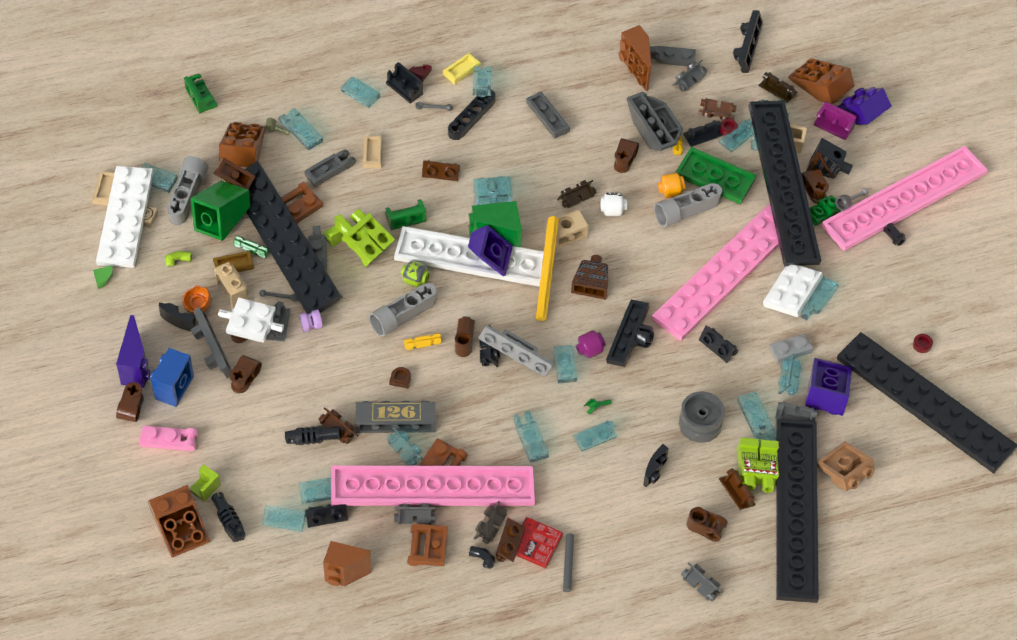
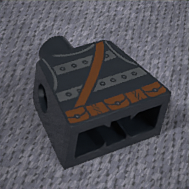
M821 138L810 158L806 171L819 168L823 176L834 179L839 171L849 175L853 165L844 161L847 154L845 150Z

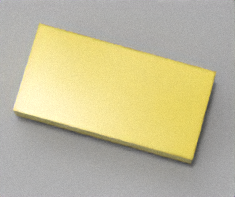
M468 53L444 69L443 75L455 85L481 67V63Z

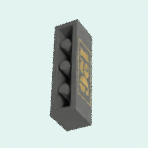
M356 402V433L435 432V402Z

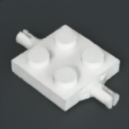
M238 298L232 311L220 309L218 317L229 319L226 328L227 334L264 343L270 330L282 333L284 329V324L273 322L276 307Z

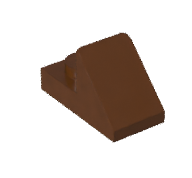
M224 157L221 158L213 173L227 183L249 189L255 178V175Z

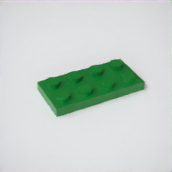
M693 147L689 149L675 173L683 176L685 181L699 187L711 183L718 184L722 188V197L740 205L757 176Z

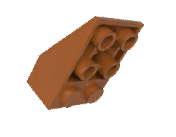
M638 25L621 33L620 52L618 55L620 60L627 65L629 72L636 77L638 84L648 91L651 74L649 36Z
M812 58L788 76L792 82L821 102L826 101L830 104L836 102L855 86L850 68Z
M241 122L230 123L219 144V162L224 157L239 167H249L257 160L259 161L265 126H260L259 124L246 125Z
M188 485L147 501L171 557L210 542Z

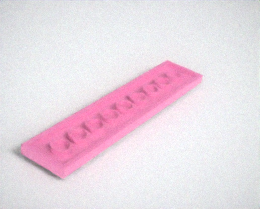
M963 146L850 208L822 222L821 226L839 247L846 251L883 231L884 227L888 228L887 224H896L987 174L988 169L966 146Z
M770 204L652 315L651 320L682 341L779 246Z
M331 465V506L346 504V506H399L403 503L410 504L411 506H419L421 503H428L431 506H534L533 466Z

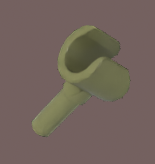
M267 118L265 129L268 132L275 130L289 135L290 131L277 126L275 119Z

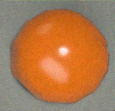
M195 285L183 295L182 303L188 312L194 314L193 310L198 307L203 312H206L211 306L212 298L206 287Z

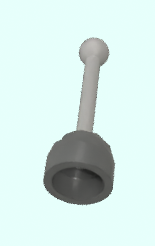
M863 188L861 192L851 197L848 195L839 196L836 199L837 208L842 211L850 208L852 200L861 195H867L868 190Z

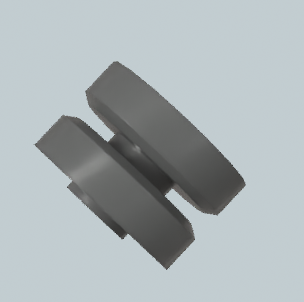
M704 391L688 395L682 402L679 418L680 431L684 436L700 443L709 442L716 438L721 431L725 412L722 401L714 394Z

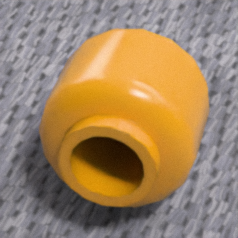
M678 173L662 175L661 182H658L659 193H663L665 198L681 195L685 190L683 176H680Z

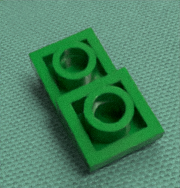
M832 195L820 199L817 205L809 208L814 226L821 224L841 211L837 208L836 198Z

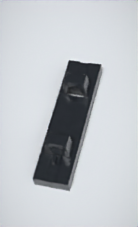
M759 10L752 11L749 22L741 23L740 29L742 35H745L743 45L733 50L734 59L738 61L742 73H749L763 25Z

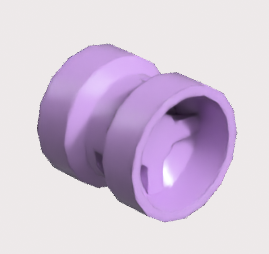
M318 309L313 310L309 314L305 312L299 314L303 332H308L312 328H323Z

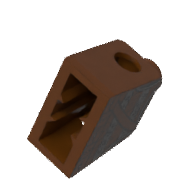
M592 255L591 260L581 261L572 280L571 293L606 300L608 265L601 263V256Z

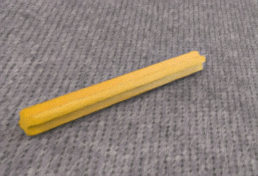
M555 216L549 217L547 222L535 317L539 321H546L559 224V218Z

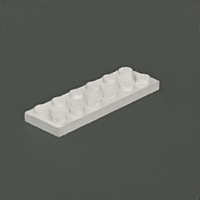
M116 166L96 258L97 265L135 268L154 174L152 168Z

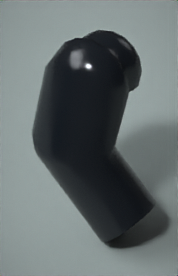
M475 546L470 547L469 556L484 560L482 564L484 568H493L495 557L488 549Z

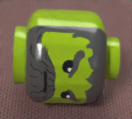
M412 260L407 265H403L401 275H403L404 283L419 287L428 282L430 271H428L426 265Z

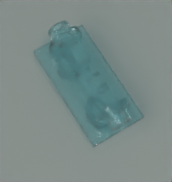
M749 119L744 120L738 125V129H735L730 134H726L718 142L730 152H733L754 135V130L751 129L752 121Z
M795 354L784 359L781 363L780 368L782 372L778 381V394L787 391L789 395H795L798 392L799 380L796 378L800 377L802 364L800 360L794 359Z
M607 420L602 424L574 434L573 437L580 450L585 451L617 438V435L613 430L615 428L613 421L609 422Z
M393 428L396 433L390 434L387 437L388 444L397 453L404 449L399 456L408 466H415L418 458L423 459L420 455L422 450L415 443L413 445L410 444L408 441L410 437L403 430L399 432L396 428Z

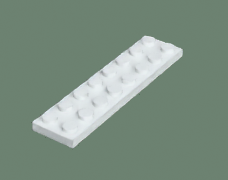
M402 227L394 255V260L409 263L413 260L429 267L538 287L540 285L543 251L513 246L506 276H502L468 248L470 238Z

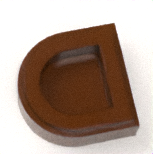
M405 367L395 368L392 371L389 385L408 389L411 381L410 371Z

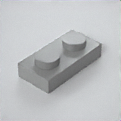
M805 334L772 343L769 347L776 363L807 355L813 351Z

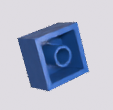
M168 348L167 352L161 356L157 369H154L150 376L155 400L177 407L194 377L190 355Z

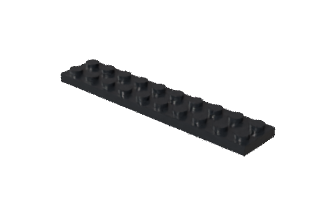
M785 100L751 101L748 107L784 267L789 265H819L821 263V256Z
M257 160L244 169L255 175L248 189L250 207L246 213L306 313L309 314L317 309L321 313L343 297L264 168Z
M862 332L837 355L838 361L845 366L851 367L853 372L993 474L1017 449V444Z
M777 419L776 441H779V448L777 450L779 477L776 481V600L818 603L817 422Z

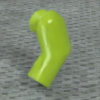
M175 251L165 256V265L174 266L175 260L191 262L192 252Z

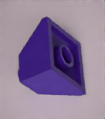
M488 225L471 232L468 248L500 275L506 276L513 245Z

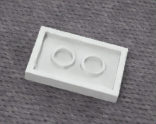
M799 265L785 266L764 299V307L798 317L823 278L822 272Z

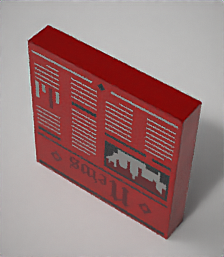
M526 517L522 524L525 526L516 556L546 569L563 537V532Z

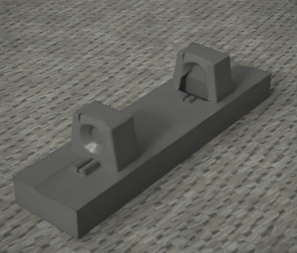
M198 307L193 312L199 324L193 327L191 332L197 340L202 337L206 338L212 352L210 356L204 359L206 365L210 369L219 367L226 378H229L232 369L207 315Z

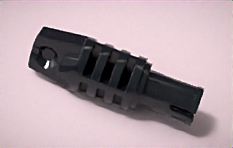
M312 426L310 428L300 427L296 428V430L285 431L287 444H321L324 440L341 439L340 427L322 428L320 426Z
M222 492L213 494L211 500L218 510L217 517L222 523L225 532L233 542L244 540L246 534L234 507L228 505Z

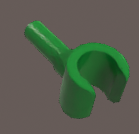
M591 398L584 406L590 407L587 413L592 414L598 407L609 405L612 402L610 399L597 402Z

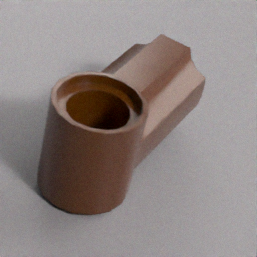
M466 316L458 319L455 335V353L460 357H467L472 352L475 320Z

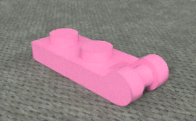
M143 426L139 444L140 447L194 451L198 430L195 428L177 429Z

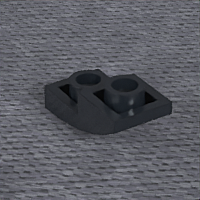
M159 302L160 316L168 323L190 332L196 326L194 315L179 313L178 306L172 303Z
M664 444L655 451L647 465L643 483L645 487L651 483H656L661 476V466L667 462L669 450Z

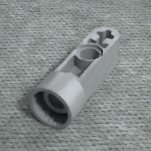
M185 157L180 168V177L168 205L169 220L174 225H181L186 221L191 208V197L196 195L198 187L203 183L209 169L208 164L198 157Z
M711 183L676 197L654 204L655 217L662 227H667L680 220L712 209L719 204L722 188L718 184Z
M425 283L390 304L369 314V322L373 330L379 336L384 337L396 330L398 326L434 306L436 287L430 283Z

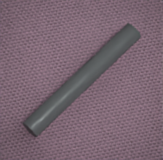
M571 533L566 534L564 592H571L574 535Z

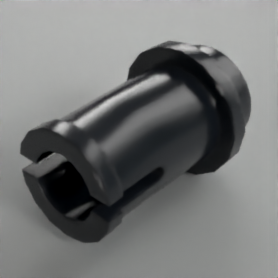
M893 223L886 225L889 229L884 227L883 231L893 240L892 243L894 245L900 246L906 241L905 234L900 233Z

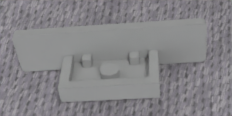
M486 325L478 337L479 340L542 376H546L553 366V362L536 353L538 350L536 346L506 329L501 333Z

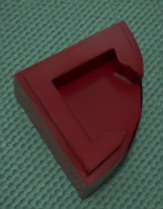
M414 66L409 71L421 81H424L432 71V66Z

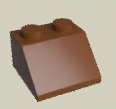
M330 541L323 561L325 582L333 586H346L370 574L372 571L371 551Z

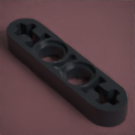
M482 90L449 124L448 136L450 139L460 140L494 105L496 94L493 90ZM480 107L482 110L474 111L472 108ZM463 118H470L471 121H470V122H463L462 119H463Z

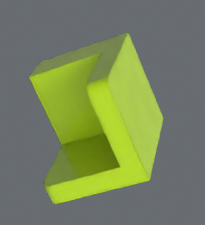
M341 214L334 217L335 226L323 232L325 239L331 247L343 242L341 238L344 235L338 229L339 225L345 221Z
M203 464L198 470L200 478L190 487V492L205 502L221 483L219 475Z

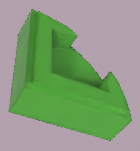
M112 265L93 270L98 289L104 287L113 276Z

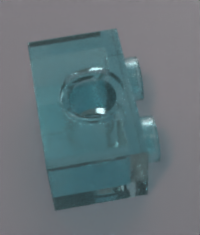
M510 176L473 179L475 205L511 202L512 187Z

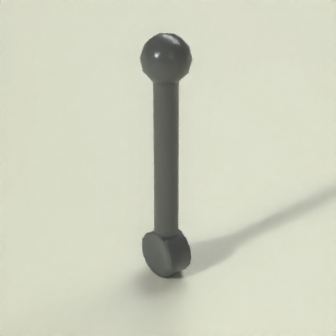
M422 102L416 103V109L438 108L448 111L453 109L451 104L431 105L422 104Z
M260 290L259 292L261 297L273 296L288 298L293 302L298 301L295 293L286 295L266 292L265 290Z

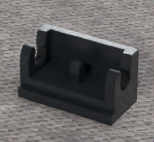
M401 63L395 64V71L393 73L388 70L386 84L411 104L423 95V81Z

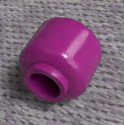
M591 330L578 337L576 349L579 355H584L589 359L602 353L606 343L600 332L597 333Z

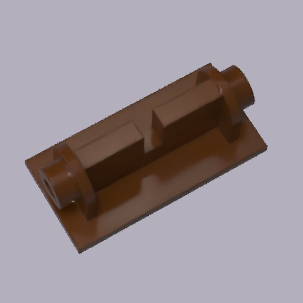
M701 99L700 106L704 107L699 109V112H702V116L713 117V115H718L722 120L735 117V115H731L732 112H736L737 105H733L734 103L721 101L720 107H717L718 100Z
M423 160L422 177L458 181L460 165L457 163L450 164Z
M324 407L327 413L319 417L320 424L325 428L340 427L341 439L339 440L342 443L349 444L353 434L357 437L359 436L354 432L355 427L348 421L344 423L340 420L342 416L334 409L329 411Z
M731 468L727 471V476L719 478L740 510L756 505L754 503L755 495L746 484L742 485L743 479L737 470Z
M509 517L507 518L496 551V559L499 562H504L506 559L514 562L525 526Z

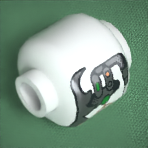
M606 192L604 197H601L600 211L605 216L619 217L623 214V210H627V199H623L622 193Z

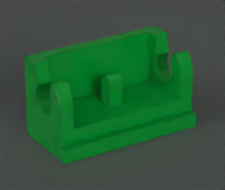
M201 74L184 77V83L187 93L200 114L216 108L217 103L205 85L204 80L195 81L202 77Z
M417 200L418 204L416 206L392 212L389 207L385 208V216L390 229L395 230L403 226L407 227L426 222V208L422 200Z

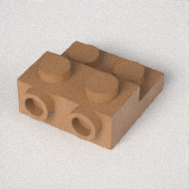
M846 441L817 461V468L831 476L832 483L844 491L856 489L861 480L871 478L875 471L873 458Z

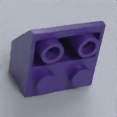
M875 87L869 89L859 88L854 91V95L843 99V103L837 106L857 116L856 125L869 124L892 107L884 88Z

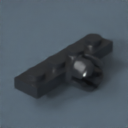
M630 300L607 355V364L626 367L634 347L649 348L652 343L648 342L653 341V327L643 324L650 308L649 303Z

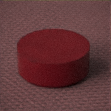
M725 119L721 122L719 131L724 136H734L737 133L738 124L732 119Z
M918 334L913 341V348L919 353L929 352L933 345L932 338L927 334Z

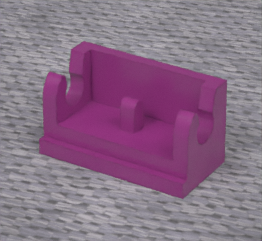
M825 101L816 115L818 118L815 120L814 126L846 140L854 129L857 116Z

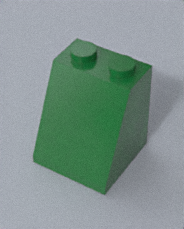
M220 180L191 197L194 231L221 241L225 240L250 207L249 190Z
M516 201L472 206V213L468 214L469 236H471V232L488 225L513 246L521 247L522 228Z

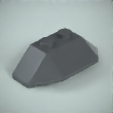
M644 92L627 97L633 124L651 150L662 151L677 145L683 132V127L665 102L648 96Z

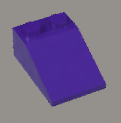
M130 315L116 366L121 385L126 386L128 383L136 382L144 388L146 381L150 379L151 370L148 369V359L145 357L135 317Z
M814 358L805 406L811 409L813 407L814 410L826 411L832 415L843 416L850 394L852 368Z

